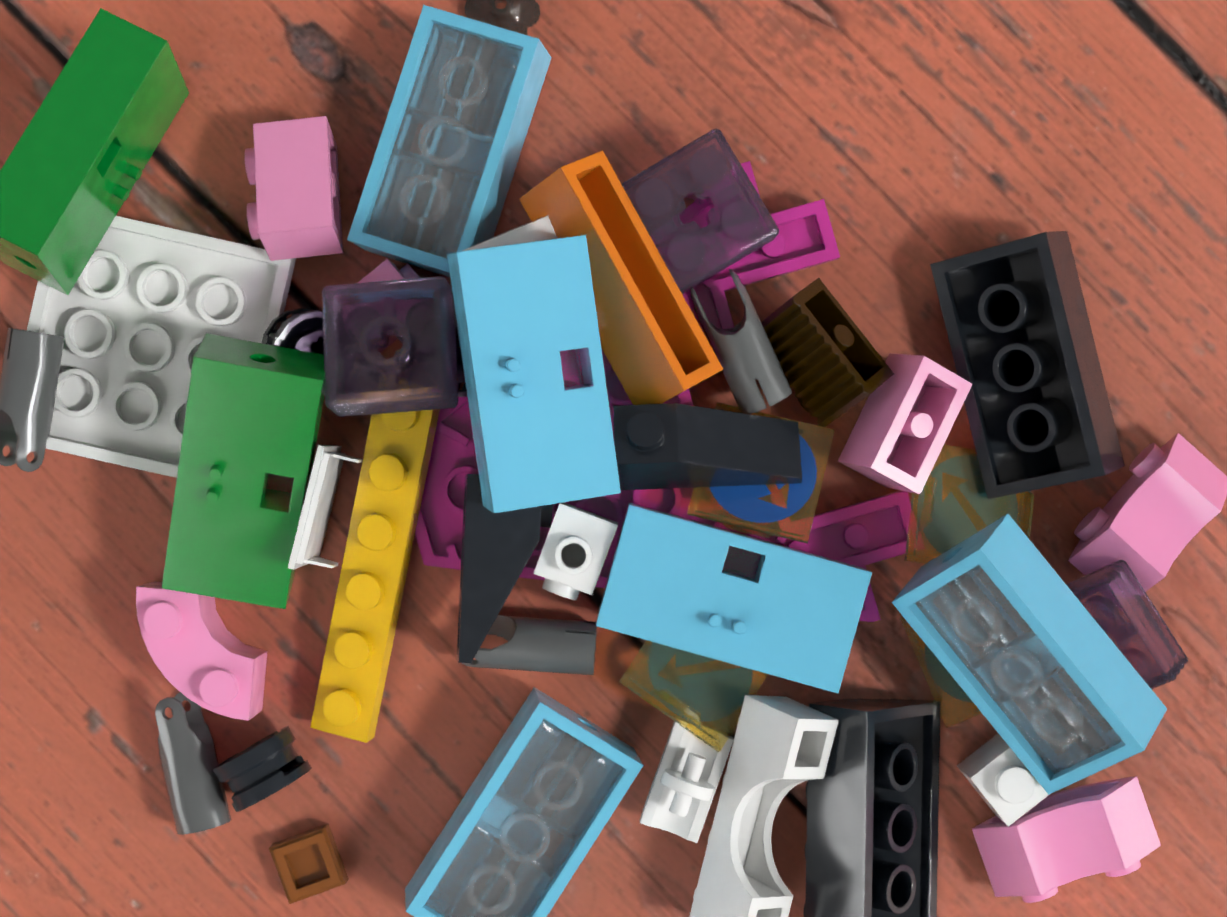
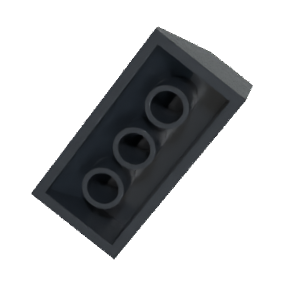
M1068 231L1043 232L930 264L957 375L972 383L964 404L987 498L993 499L1100 477L1124 467L1125 464Z
M839 699L809 703L810 708L839 721L824 779L808 780L806 785L807 842L805 845L806 900L803 911L804 917H937L941 701Z

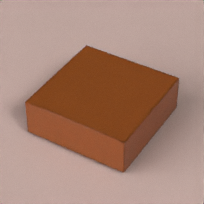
M329 824L273 843L269 847L289 904L344 885L349 879Z

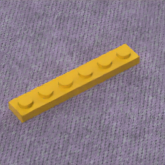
M379 375L310 726L312 729L364 743L369 742L375 736L444 392L443 387L391 375Z

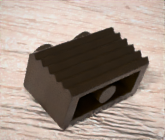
M817 278L761 322L790 388L795 389V397L798 398L800 405L810 413V416L817 418L818 426L826 427L894 375L893 371L820 278Z

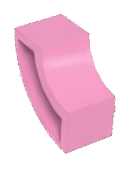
M1179 433L1161 448L1155 443L1147 446L1131 463L1129 470L1133 475L1118 490L1103 509L1097 507L1088 513L1074 531V534L1080 538V541L1068 561L1122 609L1165 578L1172 563L1189 541L1221 512L1227 497V476Z
M156 581L136 587L137 617L147 650L164 677L179 692L205 709L234 719L249 721L262 711L268 651L245 645L226 629L216 610L215 597L163 589L162 582Z
M1137 777L1092 783L1048 795L1009 827L1000 818L994 816L972 828L995 897L1022 896L1023 901L1026 903L1048 899L1058 892V886L1083 877L1105 872L1107 877H1118L1132 873L1141 867L1140 860L1161 846Z

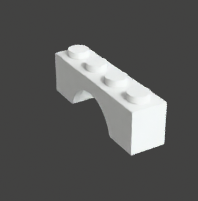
M745 695L689 917L789 916L794 895L782 881L774 862L771 844L773 821L782 799L792 788L808 780L824 779L838 719L788 697Z

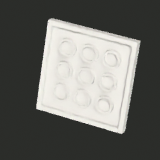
M115 216L69 295L40 281L37 282L27 331L65 337L50 434L46 441V449L177 478L193 356L206 333L262 343L263 334L272 320L284 313L296 258L270 261L266 250L262 248ZM281 321L276 324L273 330L278 331ZM271 333L269 336L274 338L275 334Z

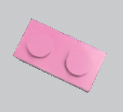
M321 116L253 124L254 148L245 149L247 178L250 185H256V202L247 204V221L251 238L253 240H261L270 261L343 253L337 145L327 117Z
M889 353L886 364L893 371L894 375L869 395L838 462L884 487L920 495L971 389L972 383L925 356Z

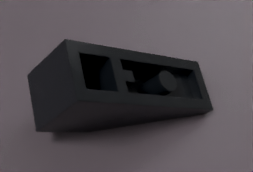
M678 403L613 406L614 442L621 491L802 483L799 427L797 421Z
M479 474L465 475L456 656L458 663H471L537 546L540 540V527L550 528L552 523L553 504L492 513L483 506Z

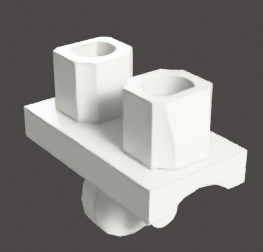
M675 717L639 819L640 823L671 832L686 840L698 843L734 741L733 737Z

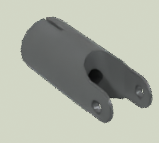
M729 269L744 303V317L734 328H717L708 320L693 286L690 287V295L694 304V310L714 353L723 367L722 372L740 412L752 414L767 408L755 379H758L769 406L787 398L792 393V390L746 287L741 283L739 276L732 269Z
M8 328L0 378V465L11 466L16 463L21 470L33 472L43 463L46 441L50 434L64 336ZM5 446L10 448V453L7 456H4L2 453ZM29 452L34 453V459L31 462L27 461Z
M498 615L488 634L503 637L508 642L492 649L479 648L474 657L476 660H473L471 663H462L466 666L477 668L594 675L597 639L596 622Z
M181 692L176 694L174 698L167 697L162 699L155 709L159 730V755L177 834L184 835L205 831L230 822L231 816L223 782H219L212 770L219 765L214 740L208 725L204 721L201 706L188 699ZM184 700L189 701L191 704L189 711H185L182 705ZM167 707L172 709V718H168L165 715Z

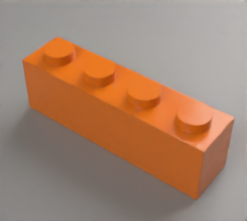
M603 150L560 167L519 199L531 221L549 216L557 238L586 235L601 348L633 405L662 404L723 370L722 365Z

